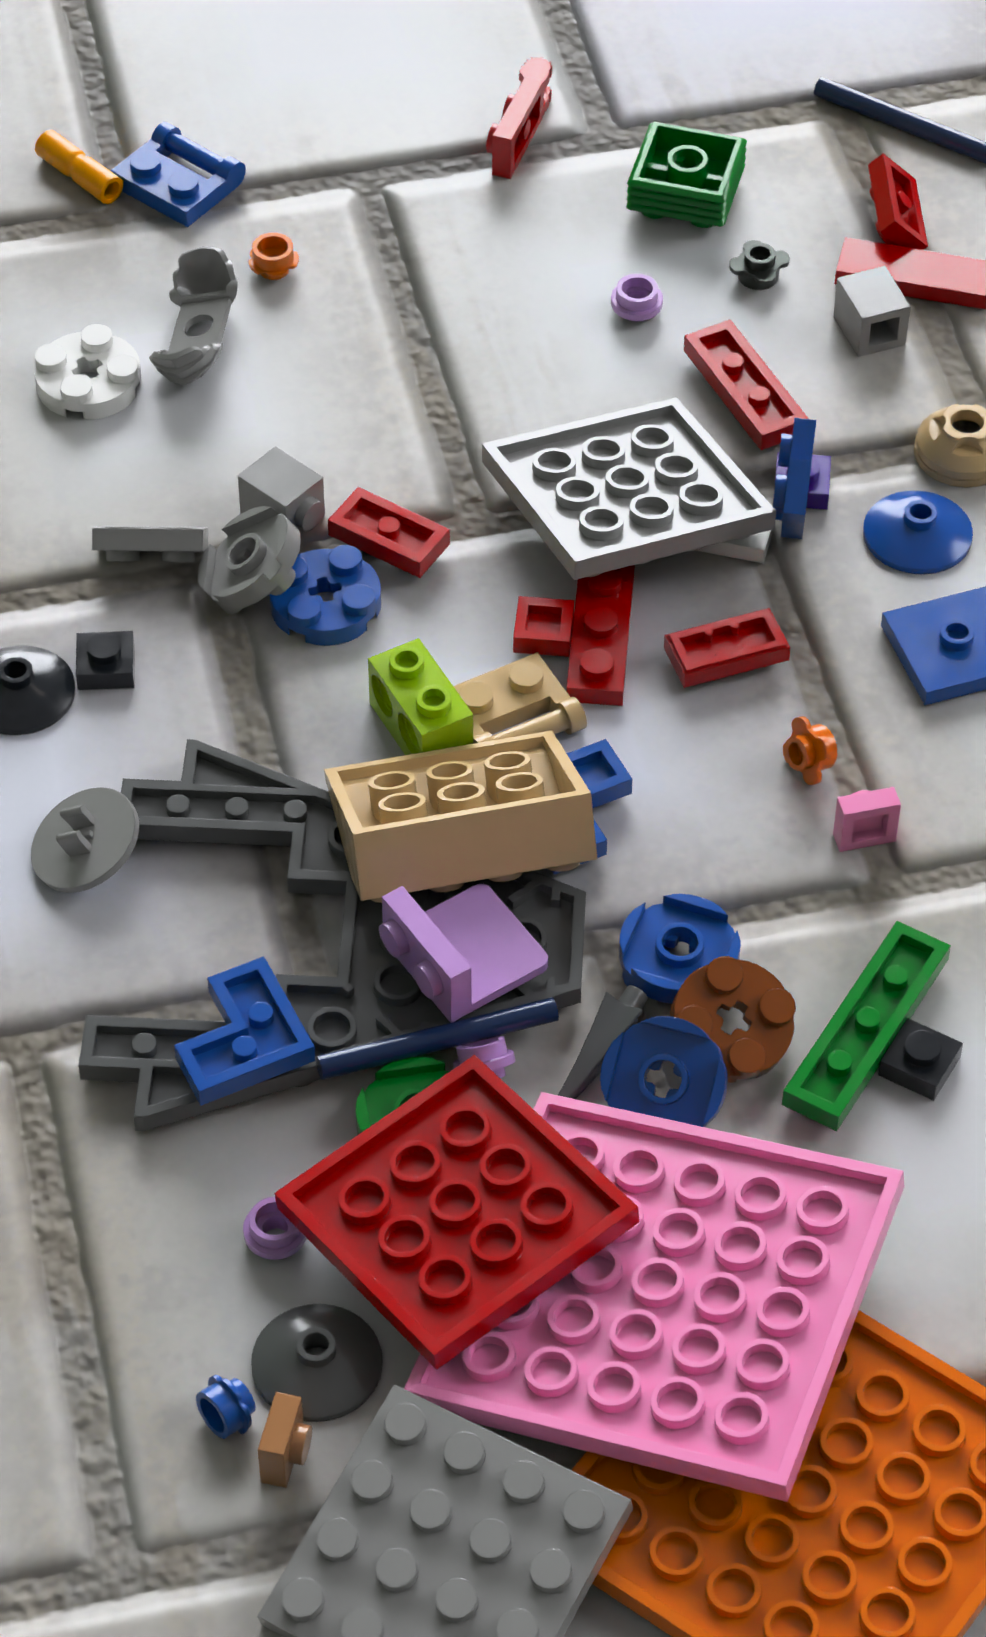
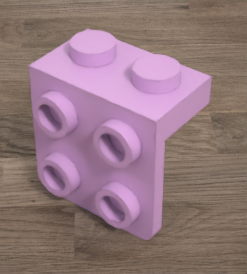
M474 885L425 912L403 886L382 896L383 924L379 926V933L385 947L392 956L402 963L416 980L423 994L436 1004L450 1023L537 977L548 968V954L488 885Z

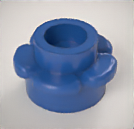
M213 1375L208 1379V1387L196 1394V1404L204 1422L218 1437L226 1439L237 1431L240 1434H244L251 1427V1414L255 1412L256 1405L249 1389L239 1379L233 1378L229 1381L226 1378L222 1379L219 1375Z

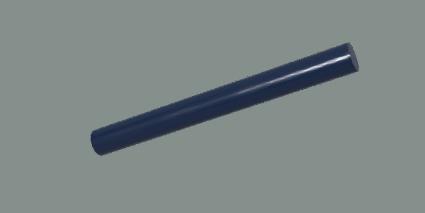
M820 77L815 85L814 96L986 164L985 141L823 77Z
M550 997L316 1056L317 1070L321 1080H326L407 1058L556 1022L559 1020L558 1008L554 998Z

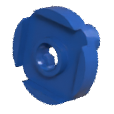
M339 545L333 549L310 550L298 554L292 566L296 573L292 585L280 595L270 594L271 614L277 626L288 635H290L289 628L296 633L305 635L306 643L319 646L338 645L360 637L367 631V622L374 615L377 618L381 610V584L374 568L362 559L360 550L350 545ZM331 592L333 593V600L323 601L322 597L316 594Z
M695 895L663 896L662 904L652 905L645 909V902L628 915L620 932L619 960L623 969L622 978L627 986L632 985L641 989L647 997L663 1003L672 1004L686 978L696 969L709 964L713 959L720 956H730L736 960L740 959L741 940L738 931L735 933L734 929L728 924L726 912L714 902ZM678 942H685L689 944L690 954L676 956L665 950L664 947L675 948Z
M671 1016L651 1017L632 1025L626 1032H622L609 1046L602 1062L600 1075L601 1090L609 1107L705 1127L720 1111L726 1096L728 1082L727 1069L719 1046L712 1041L703 1029L686 1020ZM663 1061H670L674 1063L673 1074L681 1077V1085L679 1089H669L666 1097L660 1098L655 1095L656 1085L647 1082V1075L650 1069L660 1070Z

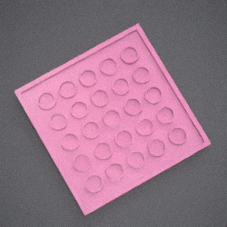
M541 1092L534 1110L638 1206L640 1222L436 1370L419 1354L404 1389L476 1424L787 1502L902 1195L904 1171Z

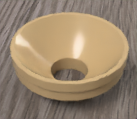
M953 404L939 409L925 418L918 429L914 446L915 458L920 468L933 479L947 485L965 488L986 485V409L977 404ZM956 421L974 422L980 425L981 429L974 433H963L956 430L952 423Z

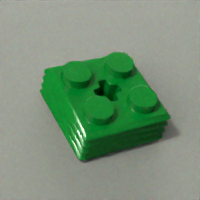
M660 122L650 123L627 182L628 195L626 200L628 202L626 208L631 211L641 212L644 216L651 219L669 217L690 221L694 226L700 228L724 226L745 168L747 140L742 137Z

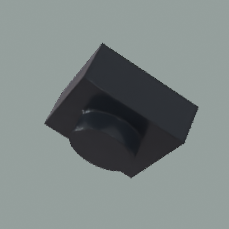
M133 631L77 633L76 681L78 690L134 688L135 644Z
M907 1018L881 1059L878 1075L934 1101L961 1058L963 1043Z

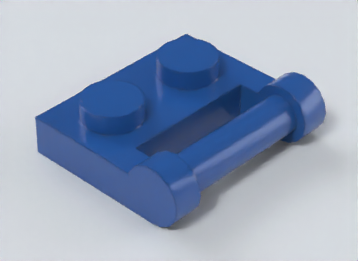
M162 122L155 128L149 141L110 171L122 179V192L188 228L241 184L246 173V167L243 162L231 156L223 158L182 136L181 130L168 122ZM173 153L213 176L206 179L171 160L168 156Z

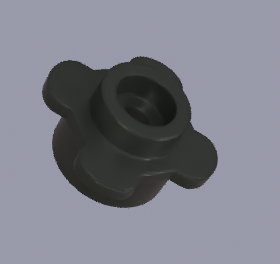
M751 240L743 244V252L739 257L730 260L729 269L733 274L738 275L740 283L745 287L753 290H765L773 287L778 282L779 270L789 265L790 257L785 251H775L772 246L766 243Z

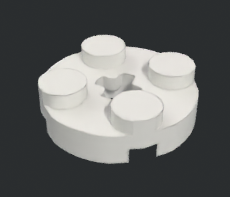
M92 324L85 327L82 332L60 337L50 344L42 345L35 352L37 394L48 409L67 417L66 410L83 412V419H101L114 415L132 403L136 397L135 388L139 383L141 384V368L137 352L128 342L120 337L113 336L111 329L102 324ZM95 372L97 376L89 378L86 374L82 373Z

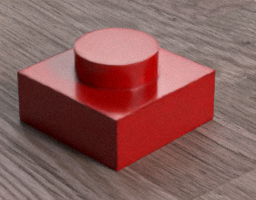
M518 596L513 635V653L534 654L538 652L539 655L569 657L574 620V600Z

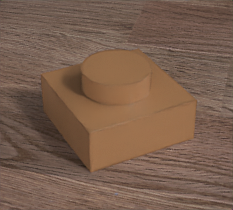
M275 1392L257 1449L261 1483L287 1488L293 1465L303 1466L306 1462L312 1439V1426L306 1425L303 1422L302 1397Z

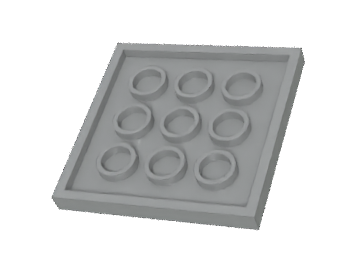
M677 397L482 444V463L574 580L584 577H595L604 572L635 564H646L655 559L682 552H692L702 547L733 539H744L753 534L775 529L776 510Z
M394 1384L257 1617L262 1626L283 1637H563L633 1510L631 1499Z

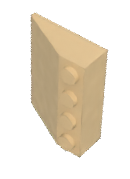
M552 730L324 769L325 780L350 875L361 901L371 899L374 902L382 903V896L401 886L408 893L427 889L435 892H450L461 888L466 882L483 879L507 882L519 878L523 872L546 868L557 872L569 871L577 868L581 862L597 860L591 792Z

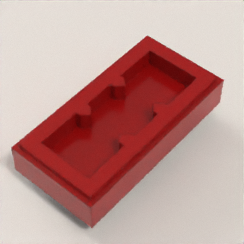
M770 608L664 635V650L684 688L789 661L791 647Z

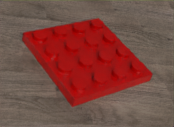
M476 1055L464 1061L274 1193L278 1210L436 1370L640 1222L638 1206Z

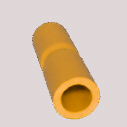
M47 130L37 139L35 152L39 157L65 176L71 177L76 184L102 203L110 204L120 196L123 189L122 179L92 157L86 156L81 149L56 131Z

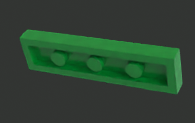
M896 921L783 1090L782 1105L832 1130L838 1131L877 1071L881 1059L907 1018L910 1019L949 960L951 945Z

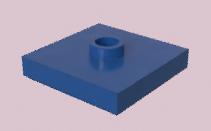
M986 586L882 612L881 627L924 706L986 690Z

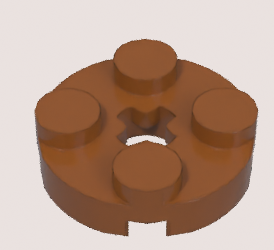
M720 956L713 959L709 964L696 969L686 978L673 1000L670 1016L686 1020L703 1029L712 1041L719 1046L722 1052L723 1061L727 1069V1083H736L738 1079L757 1078L765 1075L778 1064L793 1038L796 1005L792 995L765 968L749 961L736 960L730 956ZM721 1008L728 1011L732 1008L740 1010L743 1013L742 1019L748 1024L747 1031L736 1028L731 1035L725 1033L721 1029L724 1019L716 1014L717 1011Z

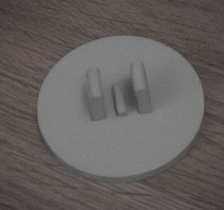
M104 787L82 790L64 799L47 814L35 833L31 846V862L37 876L48 887L66 893L85 891L108 880L125 864L136 845L139 834V817L135 807L119 791Z

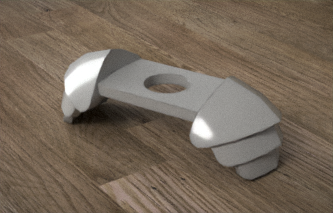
M200 247L181 254L178 259L179 268L173 273L174 288L169 292V297L174 304L180 306V311L169 350L154 351L149 356L150 361L157 370L171 382L186 385L199 379L215 364L222 350L223 343L221 342L231 305L237 295L238 279L234 273L232 262L228 260L221 248ZM204 320L213 322L211 328L204 334L199 336L187 335V331L194 324Z

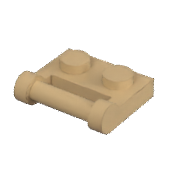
M538 652L454 686L473 713V744L551 730L554 734L565 731L570 735L587 727V718L582 705L577 698L568 695ZM550 711V712L547 713V714H544V715H542V716H539V717H537V718H534V719H532V720H529V721H527V722H525V723H522V724H520V725H517V726H515V727H512V728H510V729H507V730H505V731H503V732H500V733L495 734V735L492 736V734H494V733H497V732H499V731H501V730H504V729H506V728H509V727H511V726H514V725H516V724H519V723L524 722V721H526V720H528V719H531V718H533V717H536V716H538V715H541V714H543V713H546V712Z

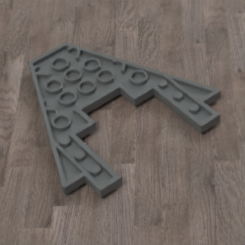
M187 739L181 781L123 778L121 793L128 798L138 813L139 840L291 846L287 875L288 893L345 895L337 977L276 974L279 984L315 1046V1060L316 1056L450 1023L436 1004L423 994L416 980L402 963L392 956L385 947L379 933V926L383 924L382 903L374 902L371 899L361 901L350 875L328 791L193 739ZM529 871L523 872L519 878L507 882H495L489 879L466 882L461 888L450 892H435L430 889L409 892L425 912L474 885H488L548 954V968L544 973L458 1020L550 997L554 998L558 1009L581 1003L586 891L537 872ZM86 1015L78 1064L80 1080L138 1082L133 1116L135 1131H147L293 1087L307 1086L321 1078L317 1070L316 1061L200 1106L176 1061L174 1045L225 1026V1021Z

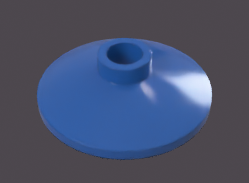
M902 491L880 499L870 508L864 520L863 537L869 551L883 564L901 572L933 574L950 569L965 558L971 548L973 528L969 517L963 509L948 498L926 491Z

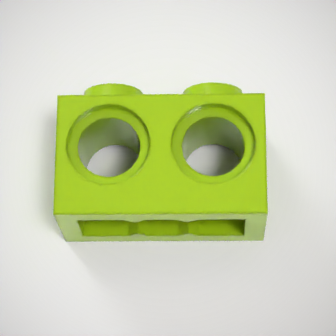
M419 638L368 658L369 704L405 755L473 744V713Z

